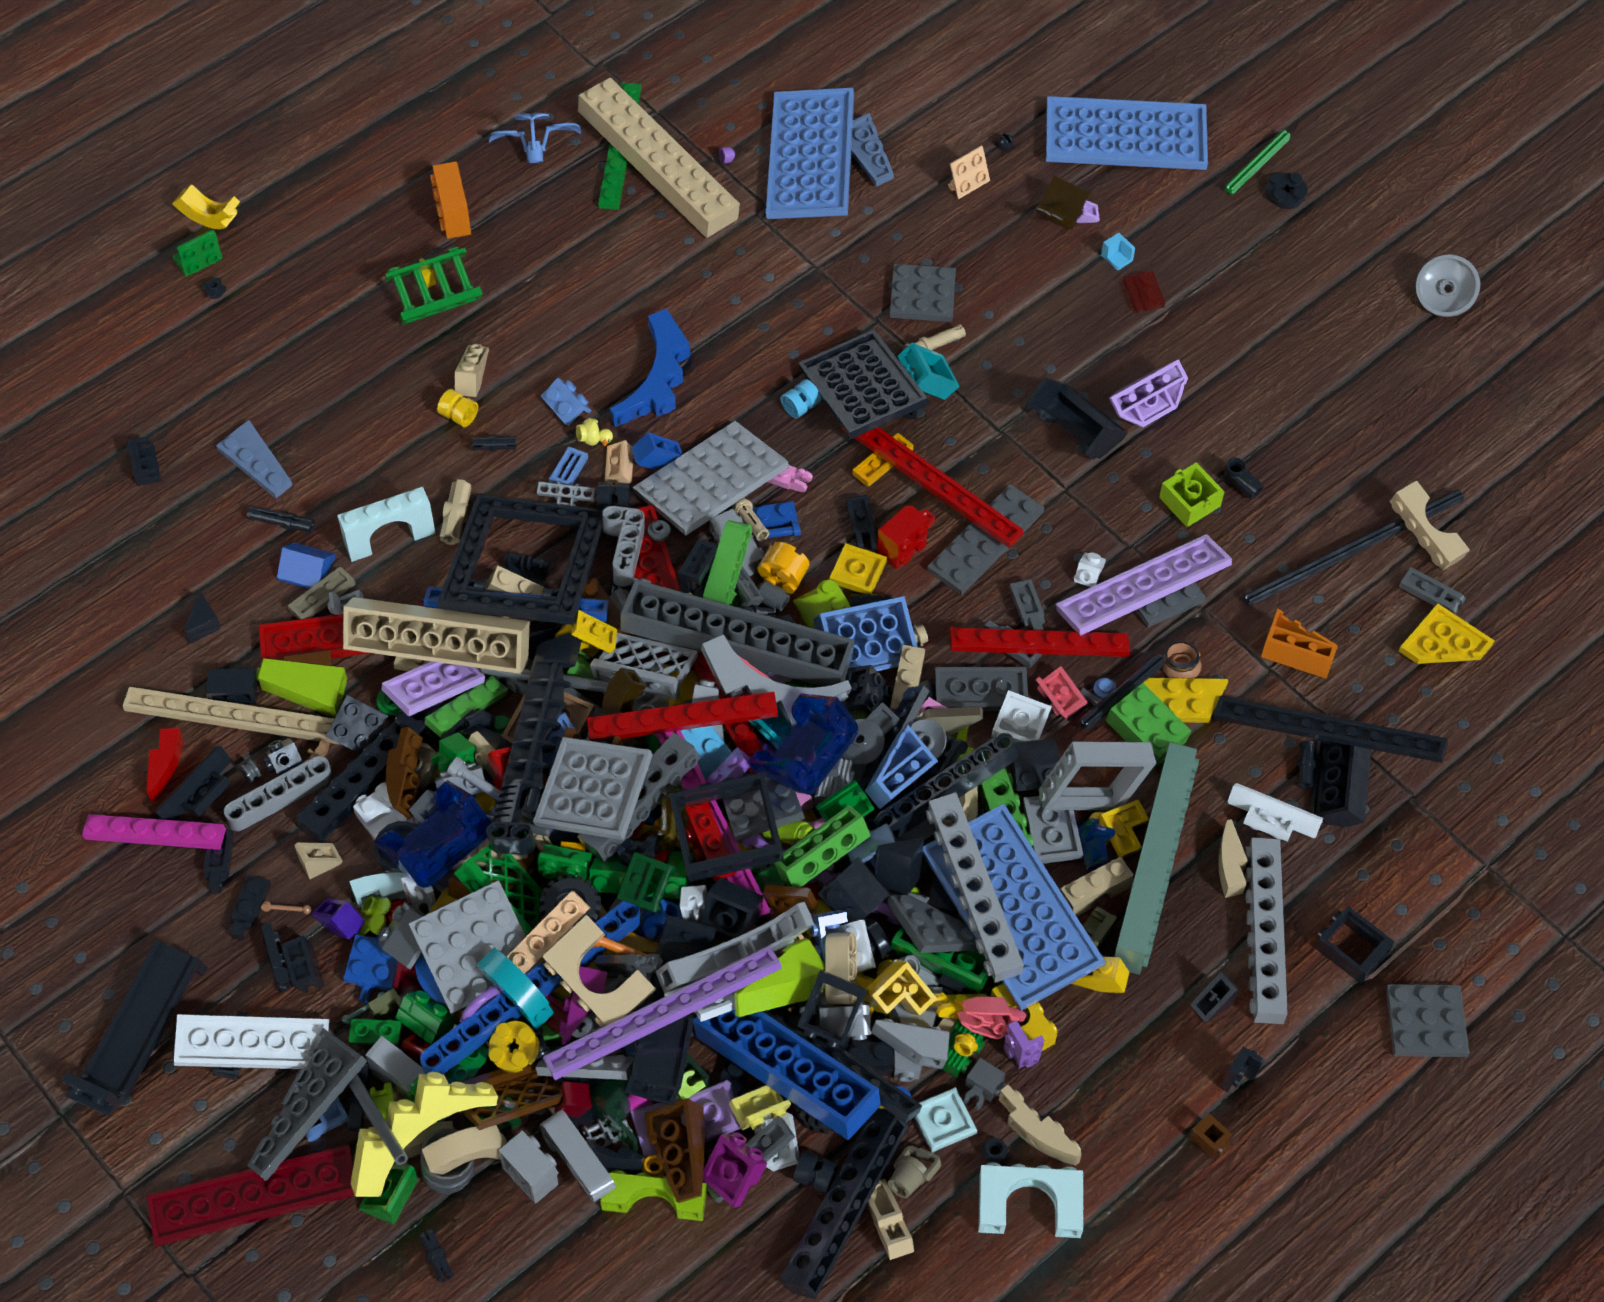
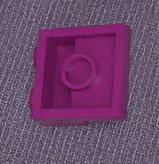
M739 1133L720 1136L703 1170V1181L732 1207L741 1206L750 1186L758 1184L768 1164L762 1159L764 1154L759 1149L750 1148L746 1145V1138Z

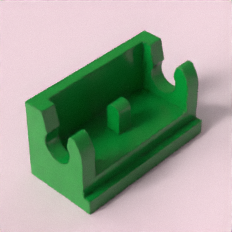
M856 780L816 806L825 822L849 805L863 817L874 810L873 805Z

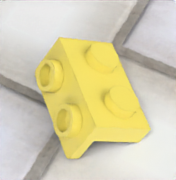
M767 1085L732 1099L729 1102V1106L742 1130L749 1127L753 1130L764 1125L765 1121L770 1118L774 1120L777 1116H785L787 1114L786 1110L791 1105L790 1100L783 1101L781 1095Z

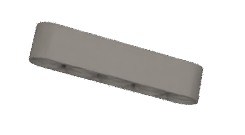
M322 756L314 757L230 802L224 809L229 827L234 831L244 830L327 785L332 779L328 760ZM262 803L260 806L254 807L255 804Z

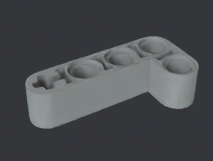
M609 506L603 510V531L607 535L619 537L613 560V582L617 586L625 587L633 582L644 537V513L639 509Z
M563 1110L558 1111L540 1123L542 1136L553 1152H558L594 1203L616 1188L609 1173Z

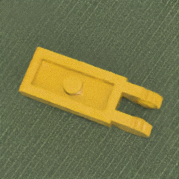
M935 993L934 995L937 999L931 1006L937 1007L936 1012L940 1018L959 1019L957 1012L964 1011L963 1001L973 997H987V995L981 993L958 995Z

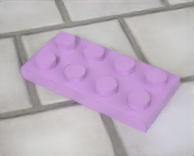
M431 661L383 682L382 691L408 716H411L484 683L485 675L476 667Z

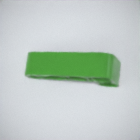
M733 520L726 522L704 590V599L730 606H738L739 595L734 590L751 538V525Z

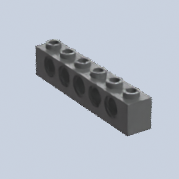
M673 733L652 755L624 840L629 838L636 827L648 818L650 812L665 799L672 788L680 783L683 776L690 769L694 768L700 759L695 747L676 733ZM582 833L578 835L584 848L603 862L614 855L617 848L624 842V840Z

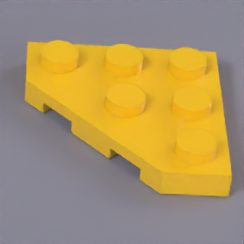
M1437 604L1400 646L1399 652L1417 664L1481 660L1493 646L1495 640L1440 604Z

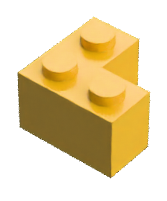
M895 960L866 988L869 989L866 1000L876 1012L888 1014L900 1002L908 1013L920 1016L937 999L909 963Z

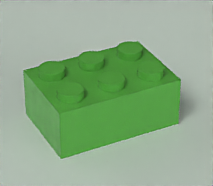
M1144 683L1112 707L1105 720L1126 742H1151L1156 760L1153 769L1165 760L1170 742L1183 745L1191 733V730Z

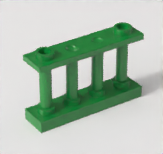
M459 247L449 249L446 254L401 269L398 266L388 270V273L385 274L386 283L394 281L404 307L399 317L402 325L482 298L483 293L480 286L476 288L471 286L461 258L465 257V248L459 249ZM453 261L463 286L461 293L454 294V292H451L441 264ZM432 267L443 292V299L437 301L431 298L421 272ZM411 274L415 277L424 301L422 306L416 308L412 306L402 281V277Z

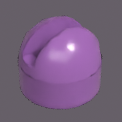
M722 147L719 149V160L722 164L733 161L735 152L732 148Z

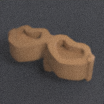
M321 738L315 752L312 749H308L307 752L311 756L306 761L317 756L324 757L328 752L329 742Z

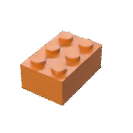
M457 161L433 165L434 174H431L430 178L432 187L436 186L432 190L434 200L439 202L436 203V209L439 218L442 217V219H439L441 231L446 232L447 239L471 235L468 207Z

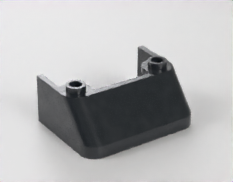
M1044 377L1025 403V406L1028 408L1036 409L1038 411L1037 415L1046 422L1048 420L1055 421L1081 442L1085 449L1084 454L1093 460L1095 458L1101 459L1128 434L1122 426L1073 387L1051 378Z

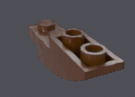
M409 727L401 728L397 748L389 750L386 766V786L392 807L407 819L412 818V813L409 809L415 804L421 777L415 773L423 739Z

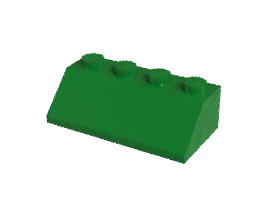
M903 927L900 928L892 940V951L900 958L910 955L915 956L921 966L941 976L944 974L965 984V988L969 991L980 993L988 981L989 976L984 967V962H986L985 956L976 950L920 953Z

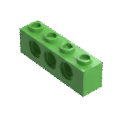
M1003 768L978 785L986 812H989L1005 804L1024 836L1033 847L1032 836L1030 833L1027 834L1025 829L1027 826L1024 813L1020 814L1019 796L1012 789V775L1007 773L1006 768ZM1000 791V792H1002L1003 794H1002V795H998V794H996V793H994V792Z
M849 805L783 853L784 861L774 864L782 881L789 887L803 886L871 835L863 816Z

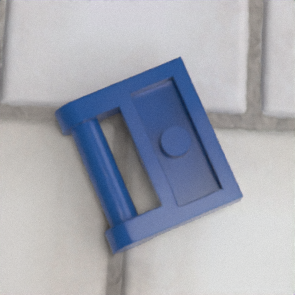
M794 501L753 507L752 510L766 529L791 525L789 527L768 529V538L787 535L801 536Z

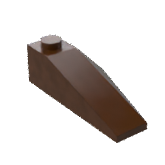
M687 1098L675 1102L673 1106L666 1105L646 1112L647 1137L650 1144L654 1146L657 1152L656 1157L667 1174L666 1179L676 1201L682 1203L701 1197L706 1137L703 1106Z

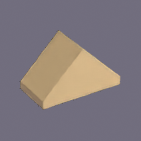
M296 843L295 845L299 861L309 879L339 866L343 862L333 843Z

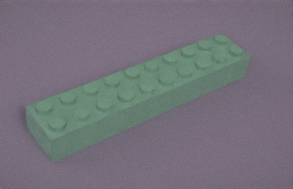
M1171 742L1168 746L1114 956L1121 958L1129 972L1138 975L1141 973L1142 966L1147 968L1199 763V759L1195 758L1197 749Z

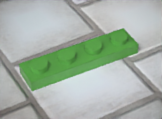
M491 676L484 683L473 687L425 717L424 724L439 737H442L472 709L476 712L484 710L507 696L508 688L494 676Z

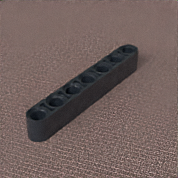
M1009 733L996 735L881 811L875 817L876 827L879 828L887 823L898 839L928 819L926 810H929L930 800L955 792L958 798H960L1013 763L1018 758L1019 751L1012 735Z

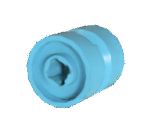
M807 379L781 396V403L785 411L795 419L821 402V396L817 387Z

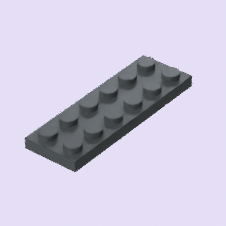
M1011 484L989 505L1022 528L1024 532L1044 513L1045 508ZM972 522L928 565L927 571L962 596L1008 547Z

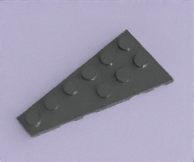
M324 1028L319 1034L322 1039L317 1048L312 1047L308 1054L311 1059L306 1068L300 1069L282 1102L284 1105L282 1112L279 1116H274L271 1122L273 1126L268 1137L261 1140L248 1164V1167L265 1181L276 1171L283 1160L293 1151L294 1147L310 1131L311 1127L326 1112L332 1102L343 1092L344 1088L367 1062L363 1056Z

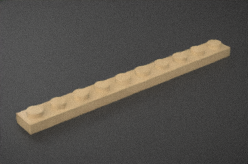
M129 687L123 703L124 711L314 741H321V738L329 743L339 744L326 737L334 721L333 718Z

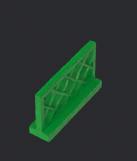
M489 844L475 856L465 861L454 874L471 893L492 884V879L502 881V888L507 898L518 900V909L514 908L511 903L510 905L525 936H527L540 923L539 903L543 890L511 854H500L501 860L491 858ZM475 862L486 863V872L482 871ZM492 865L501 866L502 875L492 873ZM507 868L513 869L517 873V878L508 877ZM508 883L517 885V893L508 892ZM523 886L531 889L533 897L523 895ZM523 901L533 903V912L524 910ZM524 916L534 918L533 928L526 922Z

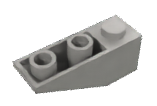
M890 1019L875 1021L871 1033L917 1065L942 1069L945 1065L950 1032L943 1031L938 1027L922 1028L914 1023H894Z

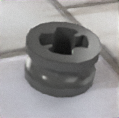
M248 759L246 765L241 764L239 766L249 782L252 783L255 777H261L260 771L252 760Z

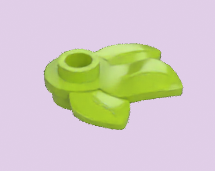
M370 896L364 901L361 911L364 913L362 919L365 923L360 927L361 930L358 935L364 936L370 930L375 934H379L386 924L385 914L391 908V902L388 898L381 899L380 897Z

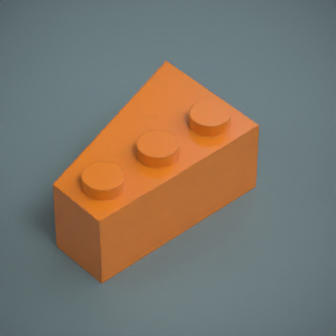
M1277 609L1261 657L1327 679L1338 645L1315 631L1309 632L1301 627V622L1296 619L1293 622L1283 616V611Z

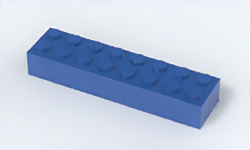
M734 1009L702 1022L698 1017L693 1021L695 1034L698 1039L847 1140L881 1106L879 1088L762 1011L738 1017Z

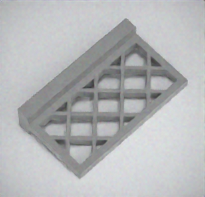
M617 633L616 644L618 641H621L628 645L618 649L615 648L611 654L603 651L600 658H594L590 664L594 680L610 682L620 668L632 669L636 671L647 685L643 692L677 700L681 694L679 688L696 661L698 651ZM640 647H647L649 649L638 654L635 649ZM632 651V656L621 659V654ZM662 651L669 653V655L660 657L658 659L655 655ZM649 656L653 657L654 660L644 664L640 661ZM682 656L689 657L688 660L678 663L676 660ZM613 657H617L618 661L613 663L606 661L607 659ZM671 660L674 662L675 665L664 669L661 664ZM635 661H637L639 665L636 667L625 666ZM655 666L659 668V671L656 672L646 671ZM675 671L679 672L677 677L667 675Z

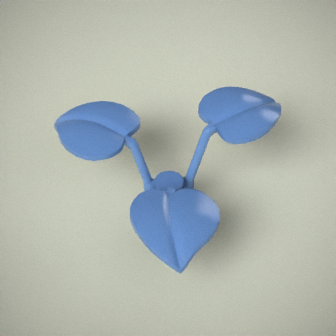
M520 113L515 115V119L530 120L532 141L528 142V146L524 138L525 132L512 130L492 132L489 137V143L494 139L504 136L520 137L524 146V152H527V163L543 162V151H546L545 146L550 131L569 130L581 134V128L575 123H559L546 126L542 145H540V141H535L534 119H548L549 114Z

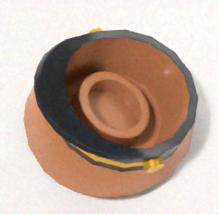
M1176 642L1167 647L1163 655L1165 664L1162 666L1165 674L1170 678H1196L1201 671L1200 652L1193 645L1186 642Z

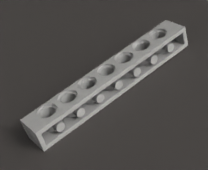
M957 793L930 800L929 810H926V815L929 823H934L936 828L934 836L938 846H943L944 853H942L944 863L946 867L950 866L953 872L950 875L954 888H959L961 896H959L960 905L963 910L967 909L969 918H967L971 932H976L978 938L975 940L976 946L980 954L984 953L986 959L984 967L987 975H992L996 983L1023 974V962ZM945 820H951L954 822V824L951 826H946L942 822ZM959 841L962 843V846L953 847L950 843ZM966 862L970 864L971 867H969L968 869H963L959 866V864ZM969 884H976L979 889L973 891L968 889L967 886ZM979 905L985 906L988 910L985 912H978L975 908ZM992 927L996 932L994 934H987L984 932V929ZM995 949H1000L1005 954L1003 956L998 957L995 956L992 953V951Z
M1251 838L1249 846L1245 847V855L1247 861H1249V868L1246 867L1245 880L1249 882V889L1246 890V903H1250V910L1247 911V925H1251V932H1248L1247 945L1252 949V954L1248 956V968L1252 969V976L1249 977V991H1253V999H1250L1249 1008L1250 1013L1254 1014V1023L1284 1024L1287 1017L1280 839ZM1258 863H1263L1267 867H1262ZM1259 884H1264L1268 888H1262ZM1260 906H1266L1269 910H1264ZM1260 927L1269 929V932L1261 930ZM1261 949H1267L1270 951V954L1262 952ZM1261 971H1268L1271 976H1266ZM1262 993H1268L1272 998H1266Z

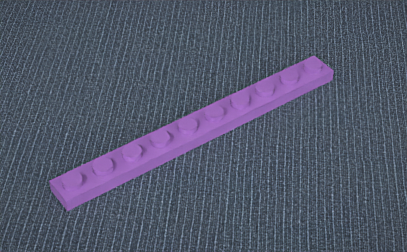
M768 946L544 1056V1061L554 1080H557L781 969V963L771 947Z

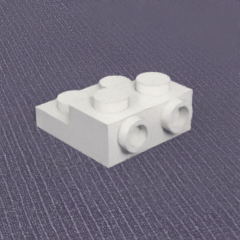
M1008 690L991 737H995L1000 733H1009L1015 742L1039 740L1052 706Z
M386 782L379 784L375 792L370 796H360L353 806L356 817L374 840L379 832L388 824L397 821H408L417 825L413 821L415 817L413 814L412 818L407 819L392 807L387 793Z

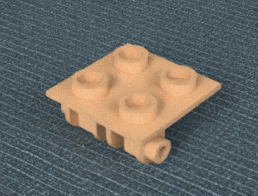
M982 145L950 163L953 179L948 184V187L951 191H956L958 199L990 181Z

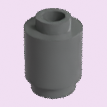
M765 581L757 587L764 598L761 602L764 605L782 611L788 604L790 595L773 583Z

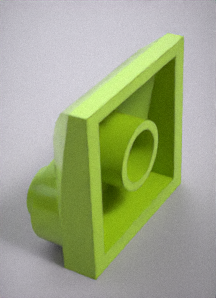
M832 580L820 582L816 589L793 600L806 626L815 629L813 619L819 614L850 608L849 602L839 585Z

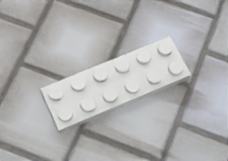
M177 1015L174 1066L306 1068L311 1059L308 1054L312 1047L317 1048L322 1039L319 1034L323 1028L328 1031L329 1019Z

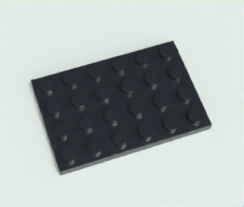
M871 330L798 363L802 373L817 387L821 399L851 439L929 405L928 397L875 330Z

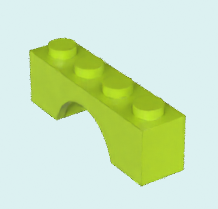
M619 1170L609 1173L616 1188L601 1198L602 1210L627 1213L631 1206L639 1199L657 1196L667 1200L674 1207L677 1218L703 1221L707 1194L706 1183H702L701 1197L678 1203L666 1176L655 1178L646 1173H638L637 1176L627 1175Z

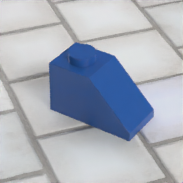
M649 432L631 447L637 465L650 469L664 467L683 455L678 442Z

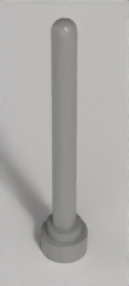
M459 757L453 760L447 770L448 774L454 778L463 777L497 801L500 799V790L468 770V766L465 765L466 762ZM522 807L520 816L533 823L535 814L523 811Z

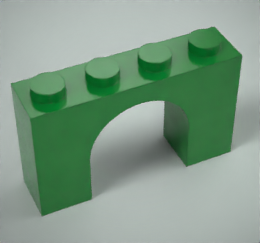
M672 851L666 864L676 867L674 875L670 876L662 898L681 899V887H690L692 882L688 881L682 852ZM617 852L605 862L595 857L590 867L591 888L596 887L598 892L619 894L629 867L625 866V862L621 861V856ZM690 852L692 863H696L693 853ZM655 869L645 896H653L662 872L661 870Z

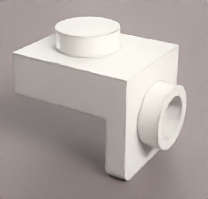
M1085 552L1078 564L1074 581L1088 587L1095 586L1106 559L1101 558L1096 553Z

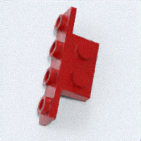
M704 802L684 807L689 818L685 829L687 842H691L694 848L693 856L695 861L700 862L730 855L709 803ZM737 872L715 876L713 879L718 881L720 877L723 879L736 875Z

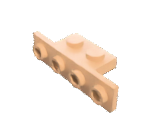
M571 891L517 945L507 958L525 974L561 937L573 928V925L590 906L574 891Z

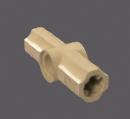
M457 479V481L452 482L449 499L444 503V521L440 540L448 545L459 543L463 523H466L468 519L471 484L465 480Z

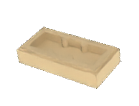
M476 731L469 738V741L475 745L476 762L479 765L482 764V767L494 779L496 774L487 755L495 749Z

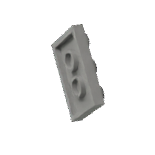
M1039 796L1023 798L1027 825L1033 839L1032 848L1042 864L1082 859L1083 851L1074 810H1043L1042 803L1038 799Z

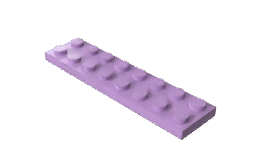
M1206 534L1057 603L1056 610L1081 636L1232 565V558Z

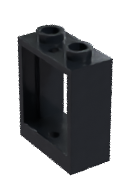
M1348 906L1343 912L1339 910L1330 921L1332 924L1328 928L1324 926L1316 936L1318 941L1315 949L1362 984L1390 953L1395 941ZM1344 924L1376 947L1361 965L1329 942Z
M820 970L797 1027L803 1029L802 1034L816 1039L817 1035L825 1038V1043L832 1047L847 1046L869 989ZM825 984L857 997L842 1037L809 1023Z

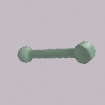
M380 992L377 998L385 994V992ZM366 1004L350 1015H344L342 1022L349 1024L351 1019L368 1010L369 1005Z

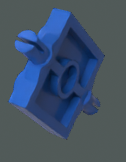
M379 934L376 937L355 936L344 975V982L356 984L362 988L358 999L362 1003L363 1000L364 1003L369 1002L371 990L390 991L394 985L398 961L378 944Z

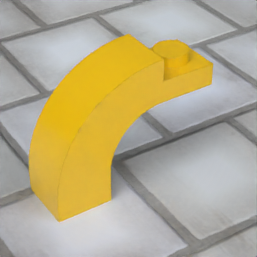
M191 184L178 195L172 204L196 223L212 229H223L236 216L238 211L236 207L240 201L236 197H232L223 203L212 201Z

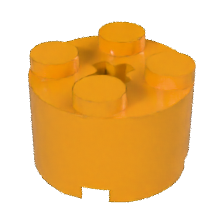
M775 542L773 546L768 548L757 569L760 576L764 579L763 583L769 581L787 593L793 594L810 566L808 558L803 553L801 555L796 553V548L790 544Z

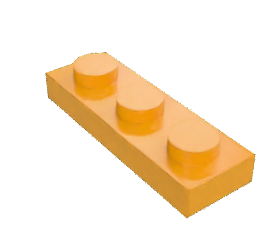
M897 433L893 436L913 451L914 445L902 435ZM874 452L853 469V476L869 487L889 471L893 465Z

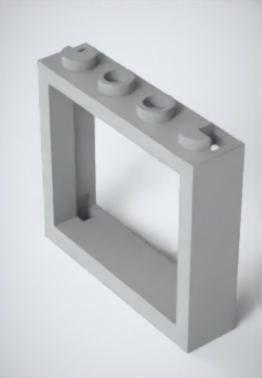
M1072 742L1039 788L1040 796L1038 799L1042 803L1043 810H1113L1125 805L1156 764L1151 742ZM1081 766L1124 767L1109 788L1067 787Z

